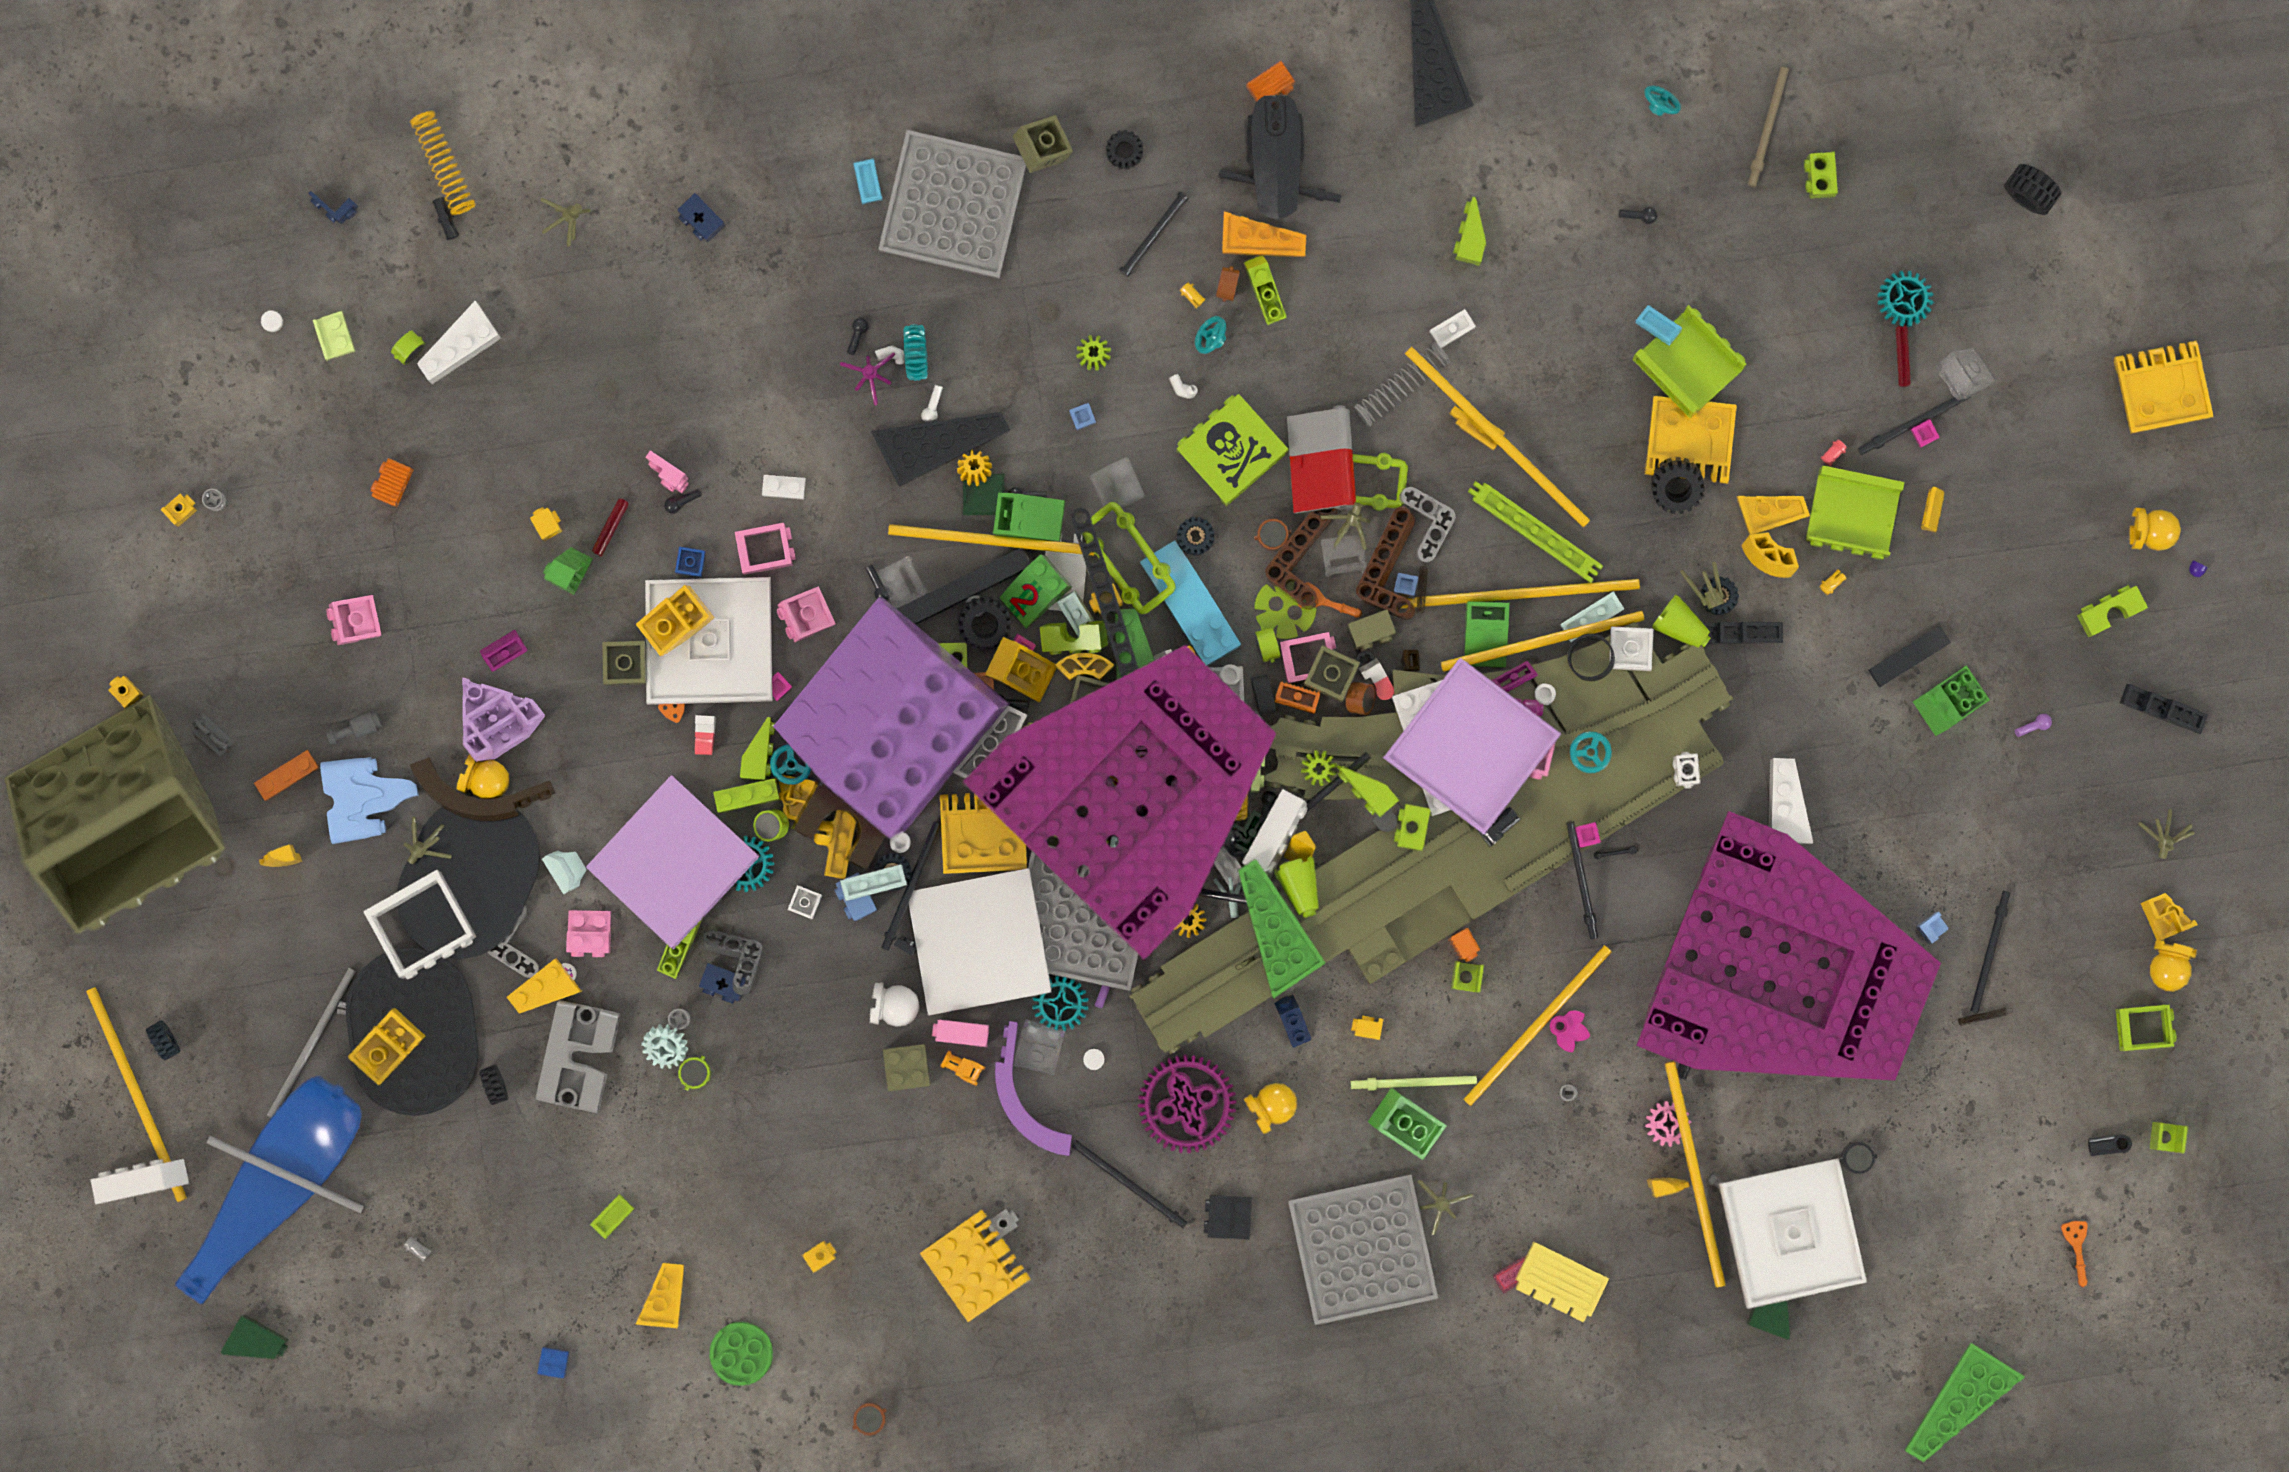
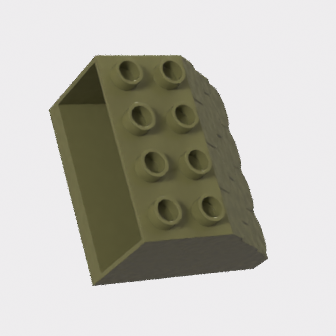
M151 695L4 778L22 861L76 934L87 928L90 930L101 928L108 922L110 915L124 907L132 909L139 906L145 901L148 893L161 886L167 888L176 885L181 881L185 872L197 865L208 866L214 863L220 857L221 852L226 849L213 805L164 713Z

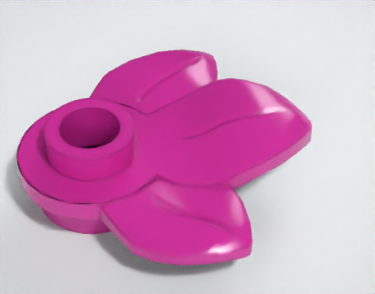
M1576 1010L1569 1011L1566 1015L1556 1016L1551 1020L1550 1030L1556 1035L1557 1044L1563 1050L1574 1052L1575 1041H1583L1590 1037L1587 1028L1581 1024L1585 1016L1584 1013ZM1558 1022L1563 1023L1564 1028L1562 1030L1556 1028Z

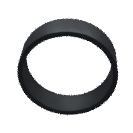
M1585 634L1575 639L1570 645L1567 660L1569 667L1577 677L1585 681H1598L1611 672L1615 662V654L1612 646L1604 637L1597 634ZM1586 639H1599L1610 648L1611 660L1608 667L1601 674L1592 677L1577 673L1571 661L1575 647Z

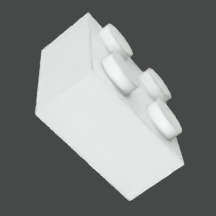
M797 885L788 910L813 919L822 895Z

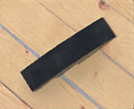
M1702 622L1710 631L1708 636L1711 639L1707 644L1783 643V622Z
M1939 625L1868 671L1880 688L1951 642Z
M2126 684L2120 700L2122 705L2199 734L2202 733L2208 714L2176 700L2165 698L2154 692H2148L2132 684Z

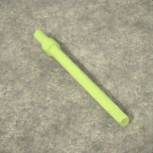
M1455 1076L1382 1080L1367 1078V1080L1351 1081V1089H1368L1370 1091L1377 1088L1477 1084V1077Z

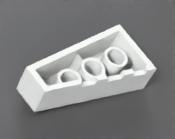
M474 301L417 364L428 381L433 384L500 340L501 337L480 305Z
M1008 706L953 773L966 779L1007 736L1022 729L1028 716Z
M1773 758L1770 760L1768 827L1788 834L1799 844H1813L1795 759Z
M1282 789L1242 863L1246 865L1256 858L1271 880L1274 869L1286 851L1291 837L1294 836L1300 818L1302 819L1307 812V803Z
M163 1159L150 1162L151 1166L146 1167L145 1163L134 1165L131 1171L128 1170V1167L116 1169V1174L111 1175V1171L98 1173L99 1178L91 1179L95 1204L189 1184L184 1159L163 1163Z

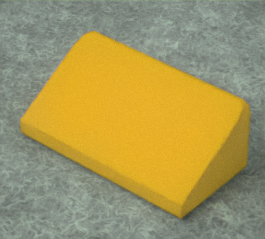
M1934 486L1928 491L1921 525L1923 530L1932 532L1937 531L1944 498V491Z
M1306 831L1292 836L1284 855L1287 860L1294 861L1302 858V861L1306 862L1308 861L1307 857H1312L1316 846Z

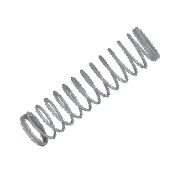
M1433 342L1431 344L1433 351L1426 348L1425 353L1427 356L1422 353L1419 354L1425 357L1439 372V369L1429 357L1427 350L1444 367L1446 366L1445 364L1448 365L1450 363V359L1443 349ZM1414 362V366L1409 363L1406 364L1408 372L1405 369L1400 368L1401 376L1394 373L1393 376L1395 381H1393L1392 379H1387L1389 387L1385 384H1381L1382 391H1380L1379 389H1375L1374 391L1376 397L1372 394H1368L1370 402L1366 399H1362V404L1364 407H1362L1360 404H1356V406L1354 405L1355 411L1368 426L1371 427V425H1373L1371 419L1374 422H1376V420L1368 411L1364 401L1367 402L1378 413L1380 417H1382L1381 413L1373 404L1370 396L1376 399L1386 410V412H1389L1380 400L1376 390L1380 392L1390 402V404L1393 407H1395V405L1387 396L1383 386L1390 390L1393 393V395L1398 399V401L1401 402L1400 398L1396 395L1393 388L1391 387L1389 380L1393 382L1406 397H1408V395L1399 385L1395 375L1398 376L1409 387V389L1412 392H1414V390L1406 381L1405 377L1403 376L1402 370L1414 380L1418 387H1420V384L1415 380L1412 373L1410 372L1408 365L1412 367L1425 382L1427 381L1424 378V376L1420 373Z

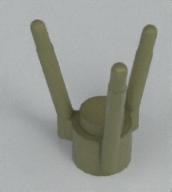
M1713 562L1712 566L1717 590L1716 588L1713 589L1706 571L1702 572L1709 590L1704 593L1706 597L1702 595L1685 571L1681 570L1680 573L1700 598L1703 606L1707 605L1711 609L1724 603L1723 597L1725 596L1721 589L1716 562Z

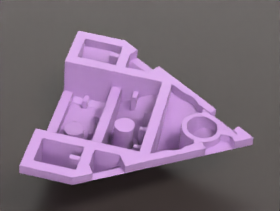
M462 677L463 746L475 761L493 760L529 738L545 717V714L532 699L526 697L523 699L514 696L513 693L485 684L479 685Z

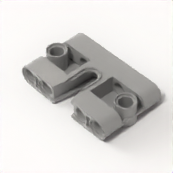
M558 1000L536 1100L598 1114L608 1074L590 1065L576 1062L573 1055L578 1050L588 1053L613 1052L620 1022V1013ZM585 1010L592 1012V1019L588 1022L583 1019ZM567 1092H571L574 1095V1100L570 1104L564 1100Z

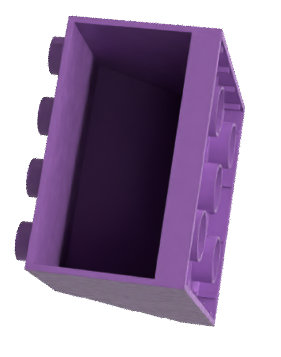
M879 597L773 727L828 787L889 838H893L904 833L951 777L953 771L971 752L1010 703L883 597Z

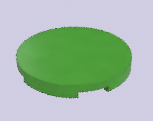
M735 1322L725 1326L715 1335L710 1346L709 1357L714 1371L723 1381L732 1385L744 1386L755 1383L767 1373L773 1359V1347L768 1335L760 1327L748 1322Z

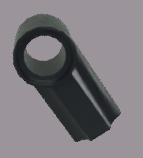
M1509 806L1501 812L1485 834L1478 830L1477 832L1491 847L1521 819Z
M2124 1134L2088 1138L2090 1156L2127 1153L2132 1147L2130 1137ZM2119 1138H2124L2126 1141V1146L2123 1149H2118L2116 1146Z

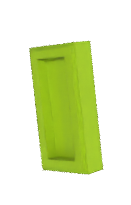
M619 1194L590 1225L606 1239L635 1208Z

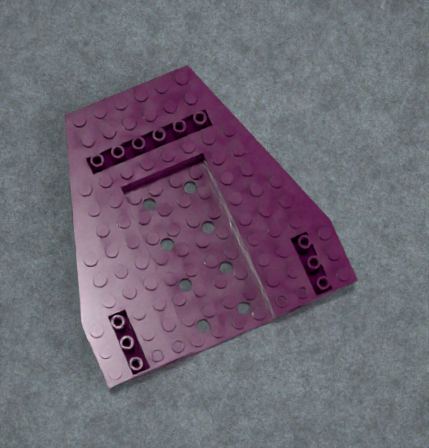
M1185 645L1007 736L971 772L963 783L1115 933L1145 960L1190 913L1276 733ZM1138 746L1146 747L1148 753L1145 757L1140 758L1136 755L1135 750ZM1169 775L1175 776L1178 780L1177 785L1174 787L1167 786L1165 782L1166 777ZM1115 776L1118 779V785L1114 788L1108 787L1106 784L1107 777ZM1140 805L1146 806L1148 808L1147 816L1139 817L1136 814V808ZM1079 806L1088 808L1089 814L1086 817L1081 818L1077 815L1076 810ZM1110 835H1115L1119 839V844L1116 847L1108 846L1106 841ZM1050 836H1056L1059 839L1057 847L1051 848L1048 846L1047 839ZM1081 865L1087 866L1089 868L1088 876L1080 877L1077 874L1078 867Z
M1728 811L1721 830L1709 850L1656 985L1636 1046L1693 1069L1895 1081L1941 963L1788 834ZM1706 910L1712 914V920L1708 923L1703 922L1701 919L1702 912ZM1743 926H1748L1751 929V935L1748 938H1743L1740 935V929ZM1784 941L1790 945V950L1786 954L1781 953L1779 950L1780 943ZM1690 949L1695 950L1697 953V958L1693 962L1688 961L1685 956L1686 952ZM1821 957H1826L1829 960V966L1826 969H1821L1818 966V960ZM1733 965L1735 967L1736 973L1733 977L1726 976V966ZM1768 980L1775 984V989L1770 993L1766 992L1763 987L1764 983ZM1806 996H1811L1814 1000V1004L1810 1008H1806L1803 1005V999Z

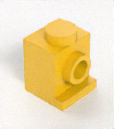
M181 493L161 509L177 527L182 525L197 510L193 506L196 504L188 494L184 496ZM181 504L183 508L178 512L176 507Z
M117 676L109 684L111 688L108 691L124 708L133 705L144 695L126 676L121 678ZM122 687L126 688L124 694H121L119 691Z
M1362 1016V1020L1353 1018L1351 1031H1355L1354 1036L1380 1040L1383 1019L1378 1018V1022H1374V1017Z

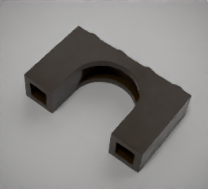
M822 783L821 786L819 784L815 785L791 829L808 839H812L827 814L835 810L849 813L857 824L858 832L856 840L845 860L861 869L867 870L886 834L842 797L834 794L833 790L826 784Z

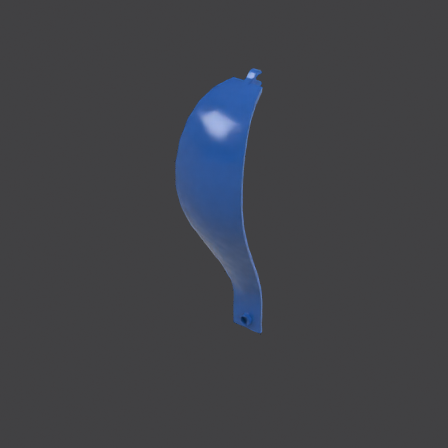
M320 1076L312 1077L302 1083L277 1109L248 1153L321 1186L342 1160L357 1133L362 1116L360 1106L343 1092L345 1089L338 1084L334 1086ZM244 1161L202 1246L176 1281L175 1286L198 1303L204 1304L225 1274L252 1248L295 1213L315 1192Z

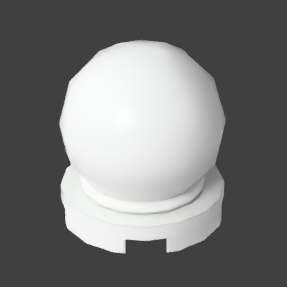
M875 983L873 998H877L876 1008H871L870 1023L879 1024V1019H883L887 1024L898 1027L913 1022L920 1009L917 995L911 989L902 985L891 986L886 989L884 988V983Z

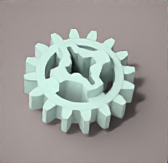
M659 1024L656 1029L652 1027L644 1036L642 1046L645 1048L642 1052L648 1053L646 1059L654 1060V1066L659 1063L660 1068L663 1069L667 1065L671 1069L673 1065L678 1066L684 1060L688 1048L685 1047L687 1040L681 1039L684 1034H677L676 1027L670 1030L669 1025L663 1028Z

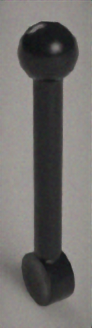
M1631 846L1629 849L1603 853L1596 851L1594 858L1600 859L1605 856L1625 853L1633 855L1637 852V848Z

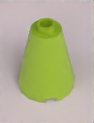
M1676 594L1652 625L1654 630L1698 648L1700 645L1704 648L1711 639L1708 636L1710 631L1680 596Z
M1307 857L1308 861L1303 862L1301 858L1279 866L1280 871L1276 868L1274 869L1277 880L1298 915H1303L1304 918L1315 915V911L1319 909L1313 857Z

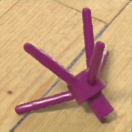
M891 353L875 366L871 365L870 357L866 356V366L864 368L840 362V366L863 373L862 379L855 387L856 391L861 388L866 380H869L875 406L878 405L874 379L877 378L888 385L892 383L877 374V369L893 358L895 353Z

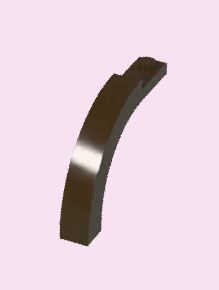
M430 757L410 764L419 784L433 801L445 810L471 820L499 821L519 816L516 808H526L534 801H544L555 794L553 785L549 780L502 798H473L449 787L437 774Z

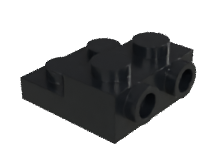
M1210 1195V1199L1205 1200V1212H1209V1219L1204 1220V1233H1208L1207 1237L1250 1240L1252 1197Z

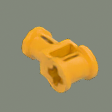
M949 1050L941 1064V1068L946 1067L956 1072L955 1075L975 1086L978 1084L977 1079L981 1071L986 1068L973 1060L961 1059L953 1055L952 1051ZM975 1068V1071H974L972 1077H970V1075H971L973 1069Z

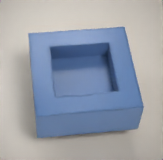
M1089 403L1069 410L1076 430L1096 423Z
M1398 573L1394 593L1414 599L1418 577Z

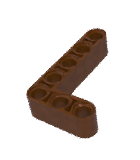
M1398 507L1394 510L1356 589V594L1363 602L1382 611L1388 610L1389 614L1402 620L1413 618L1415 615L1414 605L1407 598L1384 589V586L1415 524V516L1406 507ZM1408 514L1407 520L1400 522L1401 516ZM1394 533H1399V537L1391 541V536ZM1389 551V557L1382 559L1383 553ZM1381 570L1379 577L1373 578V573ZM1367 589H1372L1371 594L1364 597V592ZM1385 597H1390L1389 602L1382 605V600ZM1403 605H1408L1407 611L1400 613V608Z
M1333 508L1330 513H1324L1322 510L1311 511L1265 570L1267 579L1271 584L1306 610L1316 607L1318 603L1317 595L1312 588L1292 574L1291 571L1333 520L1321 519L1320 516L1336 515V508ZM1312 521L1320 523L1317 529L1309 528V524ZM1299 537L1307 539V542L1302 546L1296 544V540ZM1292 553L1294 558L1292 561L1286 562L1283 560L1284 555ZM1274 569L1281 571L1280 576L1277 578L1270 576L1271 571ZM1289 582H1296L1297 587L1295 590L1289 591L1286 589ZM1307 594L1313 595V600L1310 603L1302 601L1303 597Z

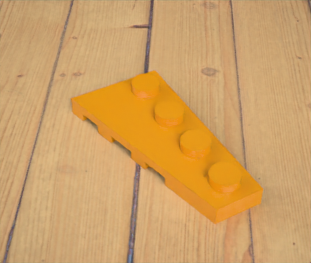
M1224 211L1222 254L1305 257L1306 235L1270 226L1263 222L1253 221L1242 216L1232 215Z

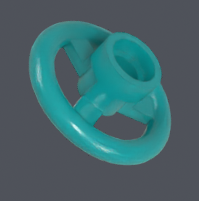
M1648 86L1645 88L1644 95L1650 103L1649 109L1654 114L1662 116L1664 113L1677 114L1680 112L1681 105L1679 101L1669 91L1658 86Z
M1213 316L1207 319L1199 328L1195 337V347L1199 353H1210L1224 344L1226 340V322L1222 317ZM1218 322L1212 329L1206 330L1211 324ZM1202 336L1206 339L1205 347L1201 346Z
M1588 731L1581 733L1571 744V761L1582 772H1599L1611 760V745L1607 738L1598 732ZM1593 738L1591 744L1584 746L1582 750H1576L1578 744L1583 739ZM1599 741L1605 747V758L1603 761L1598 757L1597 745ZM1588 749H1592L1594 751L1593 756L1587 755ZM1577 757H1582L1586 761H1593L1596 766H1584Z
M789 744L779 747L773 753L770 761L771 771L775 778L789 785L803 782L809 776L812 769L807 763L806 767L798 764L794 759V752ZM787 751V759L783 761L782 767L777 769L776 763L779 755ZM788 763H793V764H794V767H793V768H789V767L787 766V764H788ZM797 771L802 773L797 778H786L782 775L784 773L788 776H792L796 774Z

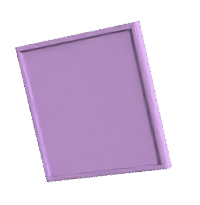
M1459 658L1384 756V759L1482 834H1485L1561 733L1463 659Z
M671 775L586 868L666 944L674 949L759 856Z

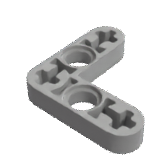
M1404 488L1399 495L1401 503L1432 520L1416 549V557L1419 561L1430 562L1435 558L1453 525L1455 512L1450 507L1416 488ZM1412 491V496L1416 499H1419L1420 496H1422V499L1418 502L1417 507L1414 506L1417 503L1416 501H1406L1407 497L1405 496V493H1410ZM1427 500L1433 505V509L1428 513L1422 509L1423 502ZM1449 512L1448 517H1450V520H1445L1442 525L1446 526L1445 530L1441 526L1435 525L1436 522L1438 524L1441 523L1443 519L1441 513ZM1433 529H1438L1441 532V537L1437 541L1430 537ZM1427 540L1431 544H1436L1435 548L1431 546L1428 551L1431 554L1430 557L1427 556L1423 558V553L1421 552V550L1427 549L1429 545L1428 543H1425V541Z
M524 905L522 914L519 916L515 927L509 936L498 945L501 949H504L505 946L508 947L504 951L502 958L499 957L501 952L498 950L493 952L490 950L487 953L522 976L531 978L540 971L539 964L508 944L527 914V908ZM511 951L516 952L518 955V960L513 964L509 963L506 958L507 954ZM522 957L526 958L523 961L525 964H534V973L530 972L527 974V969L521 965L520 969L516 968L521 963Z

